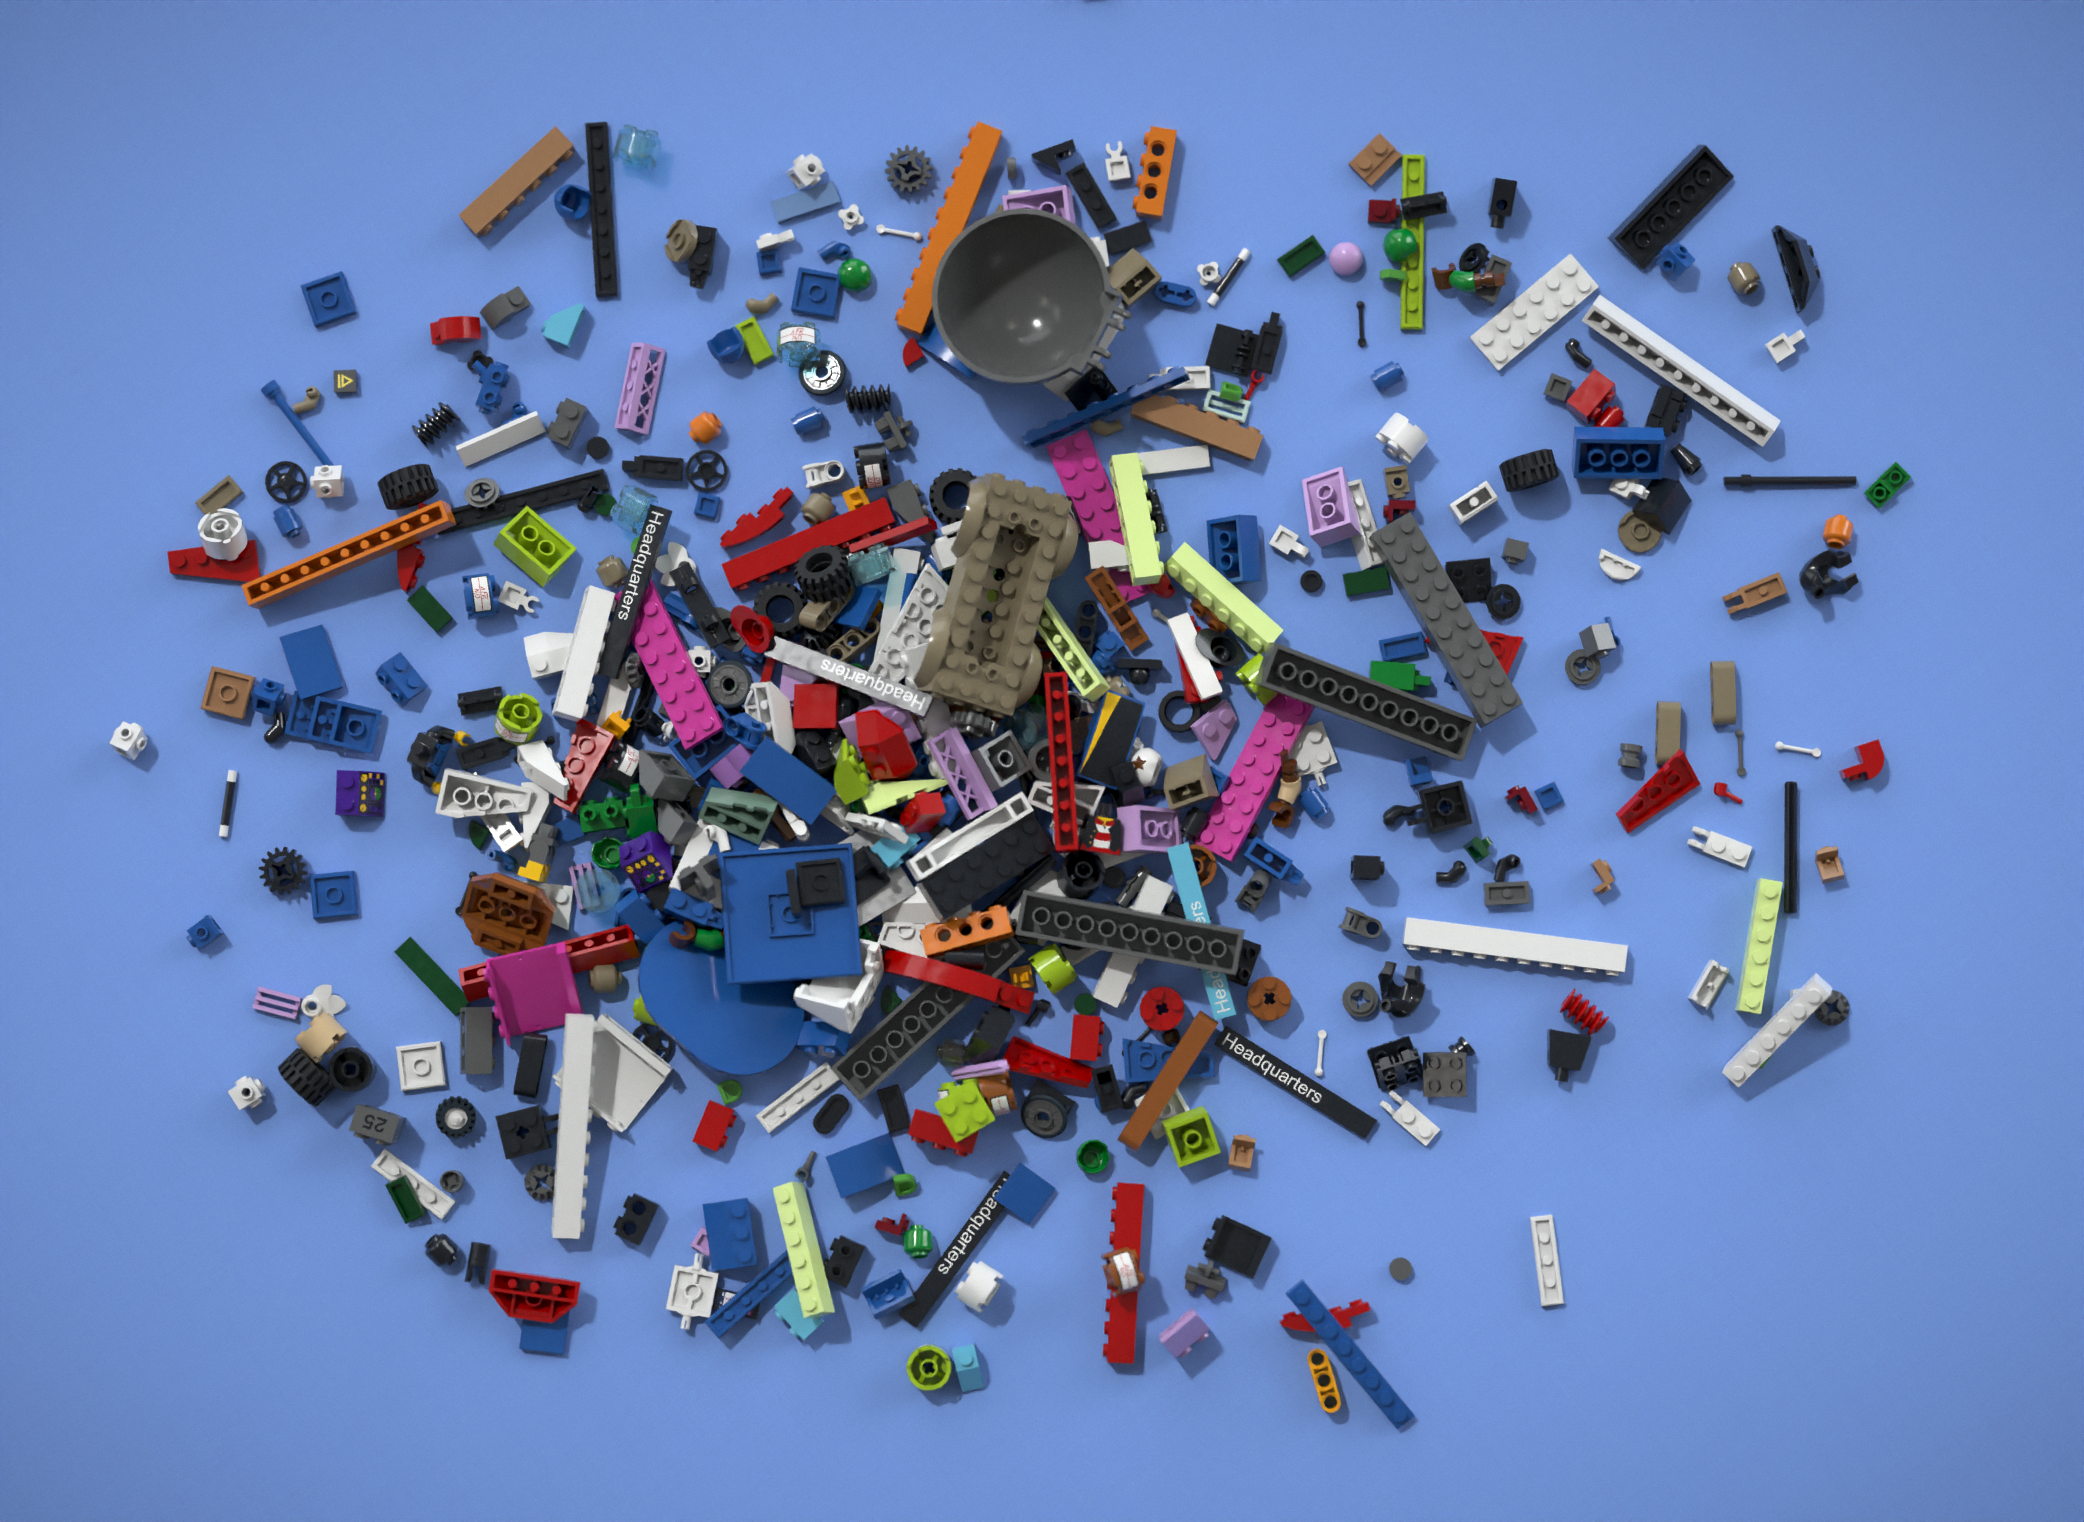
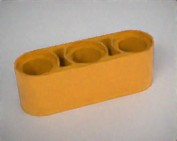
M1313 1348L1307 1354V1363L1319 1403L1326 1412L1332 1413L1340 1408V1396L1327 1354L1322 1349ZM1319 1352L1323 1355V1361L1321 1364L1315 1365L1312 1363L1311 1357L1314 1353ZM1322 1374H1326L1330 1378L1329 1384L1326 1386L1318 1384V1377ZM1328 1396L1336 1398V1404L1332 1408L1324 1405V1400Z

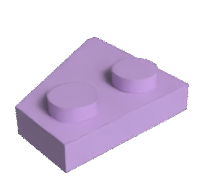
M1226 700L1220 701L1190 726L1209 759L1213 761L1217 759L1237 720L1235 713Z

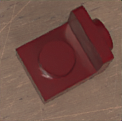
M1369 199L1368 223L1394 224L1395 218H1399L1400 205H1396V199Z
M1388 500L1387 505H1383V518H1387V524L1393 522V511H1397V515H1406L1410 511L1414 512L1415 501Z
M1517 785L1507 790L1508 795L1504 797L1505 801L1518 796L1519 800H1517V803L1522 812L1526 811L1527 814L1538 810L1526 786L1520 788Z
M902 1213L898 1226L894 1225L896 1220L883 1217L882 1221L877 1219L875 1229L901 1236L902 1232L907 1231L910 1220L906 1219L907 1214Z

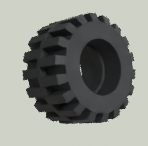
M1541 449L1506 460L1499 465L1507 492H1517L1555 480L1559 476L1552 449Z
M415 464L395 470L382 477L377 484L385 507L388 510H400L418 505L420 502L423 503L429 500L439 491L428 464Z
M951 468L945 473L943 471L938 478L936 477L933 480L934 483L930 486L929 501L933 513L940 521H944L949 525L963 520L966 506L961 509L949 508L944 502V493L949 487L954 485H961L969 491L968 483L976 479V475H972L968 470L963 471L962 468H958V470Z
M822 545L811 549V551L804 553L803 557H800L797 560L798 563L794 566V575L805 598L811 599L812 602L819 601L821 603L842 596L841 594L846 593L849 590L848 587L852 586L855 578L845 551L833 545Z
M774 582V584H768L765 586V589L758 592L757 598L755 597L753 611L757 615H764L770 619L774 627L775 636L782 639L792 638L796 633L799 634L801 628L804 627L799 623V615L808 603L801 590L796 586L790 585L787 582ZM778 598H786L794 606L792 618L785 623H776L768 615L769 605Z
M297 1048L278 1066L279 1073L287 1084L300 1097L313 1106L317 1107L336 1089L334 1082L329 1078V1073L319 1063L316 1064L302 1049Z

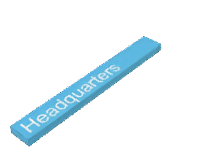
M1189 843L1166 848L1186 919L1211 923ZM1200 969L1214 1020L1236 1015L1225 973Z

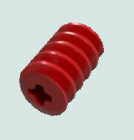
M1574 988L1562 1002L1560 1013L1567 1010V1019L1575 1016L1573 1024L1576 1025L1582 1022L1580 1029L1584 1030L1588 1027L1587 1035L1590 1036L1593 1033H1597L1603 1027L1609 1016L1602 1019L1603 1011L1600 1010L1595 1013L1596 1005L1588 1007L1589 999L1581 1002L1583 995L1579 993L1574 996L1576 991Z

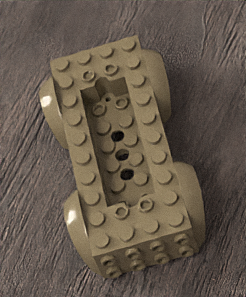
M993 472V474L985 473V476H977L976 479L968 483L969 496L957 537L951 546L952 553L957 557L943 608L933 611V624L928 645L913 681L918 687V691L930 695L934 700L944 699L943 703L953 706H964L963 709L968 711L976 710L983 712L984 715L991 718L998 717L1004 719L1005 716H1013L1014 709L1022 706L1031 698L1039 683L1042 672V656L1039 648L1033 642L1050 580L1059 577L1068 568L1073 559L1078 542V528L1076 522L1069 514L1072 501L1066 500L1065 495L1055 492L1053 494L1045 493L1046 489L1042 487H1027L1024 481L1013 479V481L1005 480V475ZM996 568H1001L1004 571V577L1001 581H996L993 578V571ZM991 589L996 593L994 602H990L987 599V593ZM984 611H989L992 614V621L988 624L983 623L981 620V614Z

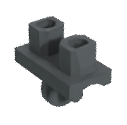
M890 411L883 413V417L876 421L874 425L879 435L888 430L893 434V437L884 441L889 453L899 449L902 452L907 449V444L901 432L903 431L906 438L911 436L909 427L913 425L912 420L905 422L901 415L896 418L899 426H897Z
M1209 1259L1207 1265L1199 1263L1198 1267L1188 1264L1184 1277L1186 1279L1185 1289L1196 1292L1198 1284L1207 1286L1204 1295L1215 1299L1219 1292L1223 1291L1226 1278L1219 1276L1220 1270L1212 1267L1213 1260Z

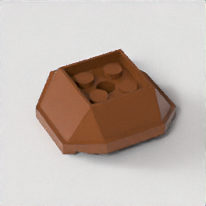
M496 872L472 877L461 916L472 934L471 938L475 945L501 955H507L545 946L556 907L548 900L544 889Z

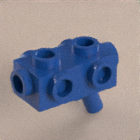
M478 360L472 365V368L481 375L478 382L482 384L475 404L479 408V412L491 416L495 408L499 409L503 398L500 396L502 387H507L510 376L507 375L508 365L496 362L495 365L490 363L489 367L486 368Z

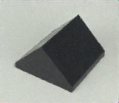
M1663 477L1662 479H1652L1646 488L1650 492L1646 500L1640 498L1632 512L1667 535H1670L1690 504L1691 498L1679 480Z

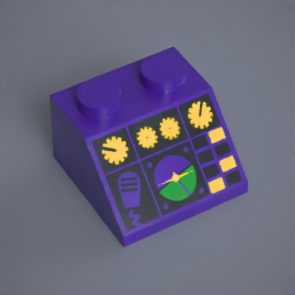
M337 770L335 815L384 817L385 773Z
M649 831L619 846L621 868L638 892L643 893L673 878L670 844L664 840L663 835Z

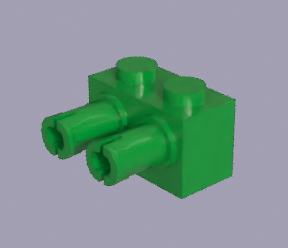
M618 797L605 798L603 803H597L596 800L584 801L583 806L578 807L582 833L626 828V825H628L627 819L624 820L622 809L625 806L624 801L619 800Z

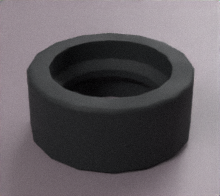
M1176 690L1168 693L1162 699L1159 705L1158 716L1166 729L1175 733H1183L1192 729L1190 726L1199 719L1200 706L1199 703L1190 704L1192 716L1188 722L1181 725L1172 723L1166 714L1168 704L1175 699L1185 700L1184 691Z

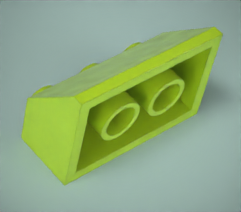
M528 506L499 532L493 544L542 587L558 574L577 549Z

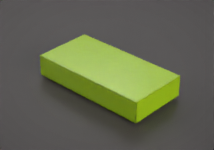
M754 316L735 325L743 336L744 346L755 366L774 356Z

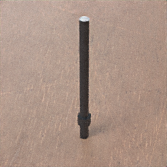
M1741 474V477H1723V485H1741V488H1750L1751 485H1856V476L1751 477L1750 474Z

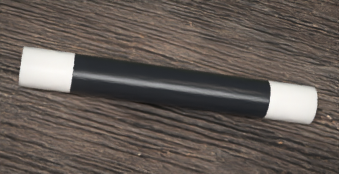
M1246 248L1242 249L1207 300L1209 305L1215 306L1251 252Z
M228 770L219 836L228 837L237 771Z

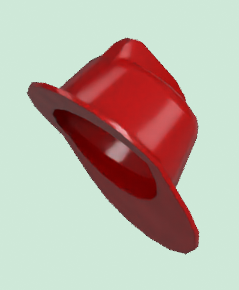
M745 605L733 607L730 619L735 630L751 650L757 653L766 651L774 635V627L770 619L764 615H757L751 608Z

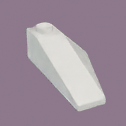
M542 632L524 637L526 656L534 680L563 673L573 633ZM604 635L603 642L606 643L608 635ZM600 654L598 655V659H597V662H598V663L600 662V659H601V656H602V655H600Z
M446 768L435 813L462 818L528 811L532 789Z

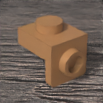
M1826 846L1816 851L1815 863L1822 884L1844 879L1837 846Z
M1599 858L1590 865L1602 883L1593 888L1592 891L1593 893L1599 891L1600 894H1603L1612 888L1610 883L1615 880L1610 874L1612 869L1606 860L1602 862Z
M1244 1134L1234 1135L1227 1168L1249 1172L1256 1139Z

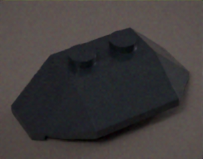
M1777 225L1771 231L1797 314L1807 305L1819 283L1820 272L1818 267L1813 264L1814 252L1812 246L1807 244L1806 239Z

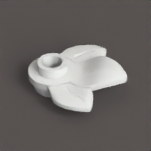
M669 542V555L659 556L655 564L657 570L663 573L660 583L665 586H675L669 572L687 563L691 565L694 573H696V565L693 560L688 558L686 549L675 542Z
M324 984L316 987L312 995H308L303 999L301 1009L309 1017L315 1018L317 1015L320 1016L326 1012L335 1019L334 1014L341 1011L346 1006V1002L340 996L331 995L332 986ZM314 1002L317 1007L313 1009L309 1006V1003Z

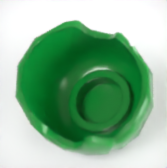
M1408 228L1394 229L1387 233L1382 247L1387 258L1392 262L1399 263L1409 260V255L1416 252L1417 242L1414 233Z
M848 259L842 262L837 272L841 285L850 292H861L867 289L872 281L871 269L861 259Z
M604 837L599 842H595L590 853L593 862L599 868L607 871L619 868L621 866L619 846L623 845V843L617 838Z
M1088 1140L1082 1143L1076 1153V1161L1079 1168L1088 1174H1098L1103 1171L1110 1160L1108 1146L1100 1140Z

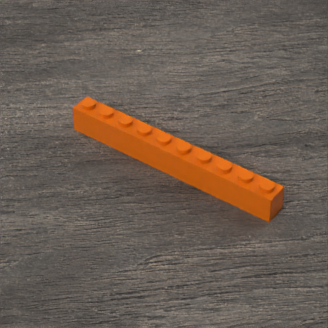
M979 121L976 127H971L967 137L970 139L968 147H963L959 157L962 159L960 167H955L951 177L954 179L952 187L948 186L943 199L946 202L944 207H939L935 219L938 222L936 227H931L927 239L930 242L928 247H923L919 256V260H922L920 267H915L912 273L911 280L914 281L911 289L907 287L904 293L903 300L906 301L903 309L899 308L896 313L895 320L898 321V328L922 337L933 310L932 288L937 267L949 245L966 228L1002 138V130Z
M442 500L241 585L248 606L255 609L262 608L456 525V521L450 505Z

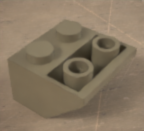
M1134 248L1107 269L1110 288L1122 294L1123 298L1121 301L1128 310L1162 281V276Z
M1206 754L1165 768L1163 789L1170 810H1181L1219 796Z

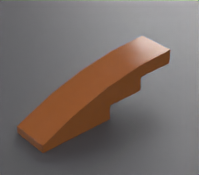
M1103 565L1084 577L1130 651L1149 639Z

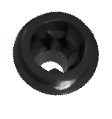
M1681 443L1671 450L1673 457L1684 474L1687 473L1689 476H1692L1702 467L1701 459L1682 446Z

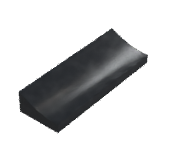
M1697 145L1617 227L1608 239L1625 253L1640 270H1644L1658 253L1734 177L1733 174L1706 145Z

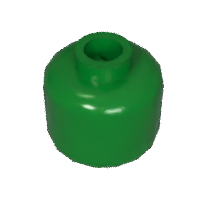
M912 1225L910 1230L903 1234L904 1252L910 1255V1258H926L933 1250L932 1233L930 1230L924 1229L923 1225Z

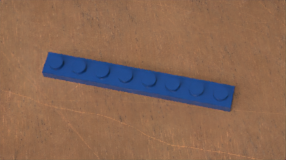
M1176 366L1169 369L1168 373L1162 376H1152L1146 383L1141 385L1134 384L1121 394H1111L1105 401L1090 403L1082 411H1072L1066 415V418L1051 420L1043 428H1034L1027 431V435L1022 436L1024 445L1032 449L1191 380L1189 374L1183 366Z
M1303 1279L1286 1292L1287 1297L1397 1430L1415 1416Z

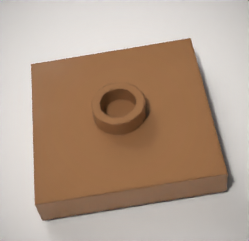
M212 666L200 709L244 720L256 677Z

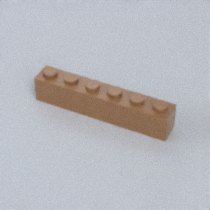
M555 126L459 214V217L478 238L482 235H488L493 230V225L498 220L500 222L509 215V210L514 205L518 207L526 199V194L530 191H536L546 176L551 177L558 170L557 166L562 161L567 162L573 157L574 145Z
M1156 394L1133 404L1130 417L1199 443L1207 444L1210 447L1250 462H1254L1263 438L1259 429L1248 426L1247 429L1239 426V422L1229 418L1227 421L1219 419V415L1211 411L1206 413L1200 412L1197 406L1186 403L1184 406L1177 403L1178 400L1168 395L1163 398Z

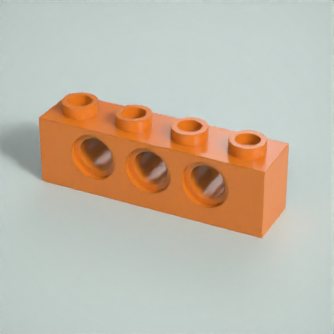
M1151 126L1150 132H1145L1143 145H1147L1146 154L1142 153L1140 166L1144 167L1143 174H1138L1136 187L1140 188L1139 196H1134L1132 209H1136V216L1162 220L1177 130ZM1154 147H1161L1164 153L1161 156H1155L1152 153V149ZM1151 168H1156L1160 171V175L1154 178L1149 176L1148 171ZM1152 189L1157 195L1153 199H1148L1144 195L1145 191Z
M1002 905L990 907L987 912L974 911L968 913V917L965 918L952 917L943 924L930 923L925 925V929H921L920 934L926 956L933 959L944 956L950 951H962V949H969L1015 936L1009 910L1006 907H1002ZM993 920V927L989 930H984L983 924L985 921ZM965 926H971L972 932L967 936H963L962 929ZM944 932H950L949 940L942 942L940 940L941 935Z

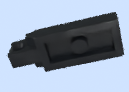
M1272 312L1269 323L1263 322V326H1261L1250 367L1251 370L1272 374L1283 332V326L1278 325L1279 313Z
M639 455L634 456V461L622 460V471H631L633 476L638 478L682 481L684 459Z
M497 736L455 750L461 770L464 771L503 759L510 755L509 750L518 746Z

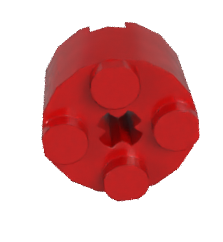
M1155 987L1149 990L1141 999L1139 1007L1140 1016L1151 1029L1167 1031L1177 1026L1182 1020L1184 1003L1180 995L1173 989ZM1165 1003L1168 1012L1159 1015L1156 1005Z

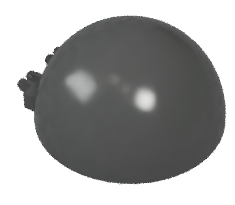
M1009 209L993 213L974 222L963 230L949 245L940 260L933 281L932 308L934 319L947 347L967 368L982 377L1002 384L1036 385L1059 378L1070 371L1083 377L1088 365L1104 371L1106 366L1092 359L1095 353L1106 359L1111 358L1112 354L1109 351L1098 346L1107 327L1110 326L1123 332L1126 327L1124 324L1112 319L1114 314L1124 319H1130L1132 316L1130 312L1118 307L1123 298L1122 294L1110 288L1105 262L1094 242L1072 222L1043 210Z

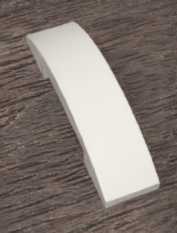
M506 813L480 816L504 853L523 841Z

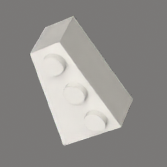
M1035 779L1027 798L1028 802L1053 813L1051 782ZM1074 782L1077 824L1082 825L1086 813L1094 814L1105 789L1104 785Z

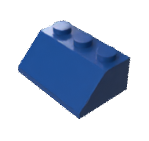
M1234 515L1207 520L1210 565L1233 585L1261 582L1257 516Z
M748 1198L702 1204L712 1271L757 1265Z

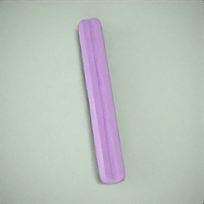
M1006 1060L958 1067L951 1072L953 1080L961 1081L1002 1074L1009 1070L1010 1066L1007 1065Z

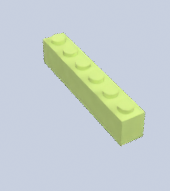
M1138 453L1112 455L1109 461V469L1132 585L1159 583L1161 575L1164 574L1163 562H1159L1158 558L1160 546L1159 542L1155 541L1154 538L1156 526L1155 522L1151 521L1150 518L1152 506L1150 500L1146 498L1148 487L1146 480L1142 478V473L1144 472L1143 462L1139 460Z
M1186 542L1163 565L1164 570L1198 599L1202 605L1209 608L1220 621L1227 625L1258 654L1262 655L1266 651L1268 643L1274 642L1284 631Z
M1046 596L1037 630L1083 697L1094 702L1107 692L1110 686Z
M1762 878L1756 881L1735 1007L1736 1011L1761 1014L1783 882Z
M789 1182L774 1187L772 1189L803 1317L819 1318L834 1313L835 1310L804 1183Z

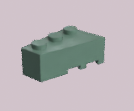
M711 787L698 818L759 845L779 801L772 796Z

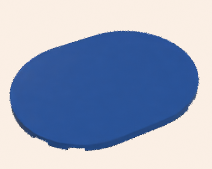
M677 920L660 930L647 945L642 955L638 976V987L645 1005L644 1007L655 1024L697 1061L719 1073L751 1076L768 1071L782 1062L795 1047L802 1031L804 1009L797 1006L796 1001L792 1000L795 987L793 981L728 986L725 945L716 951H707L694 946V942H691L685 948L672 946L669 942L671 932L677 931L681 935H686L682 931L684 921ZM705 926L704 930H712L714 928Z

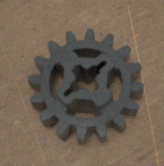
M906 145L905 151L898 147L897 155L890 153L892 161L886 160V165L890 168L885 169V174H891L887 181H894L892 188L895 189L899 186L900 193L908 189L909 194H912V189L914 188L920 192L921 184L925 187L927 186L925 179L932 178V175L927 173L933 170L931 165H927L931 161L930 157L924 158V150L918 153L917 146L913 150H909V146ZM908 156L907 159L899 161L900 158ZM917 159L921 161L924 169L917 166ZM909 165L912 166L913 171L906 174L904 168H908ZM894 170L901 174V181L895 176ZM915 178L919 179L914 183H910Z
M963 710V713L956 711V713L952 712L949 720L951 728L957 727L960 734L974 740L975 738L995 737L998 727L995 721H990L991 719L976 710Z

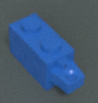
M1257 837L1254 838L1243 855V858L1260 869L1267 871L1279 881L1282 879L1297 886L1304 876L1292 864L1293 860Z
M672 888L663 913L684 922L688 920L700 929H705L706 926L722 930L724 927L723 914L715 910L713 904Z
M634 889L619 901L615 908L618 915L647 944L660 930L666 927L663 921L665 916L658 908L654 910L650 906L652 902L645 893L640 895Z
M804 1021L795 1047L798 1050L804 1051V1054L809 1057H817V1055L830 1058L845 1056L852 1032L841 1031L827 1022Z

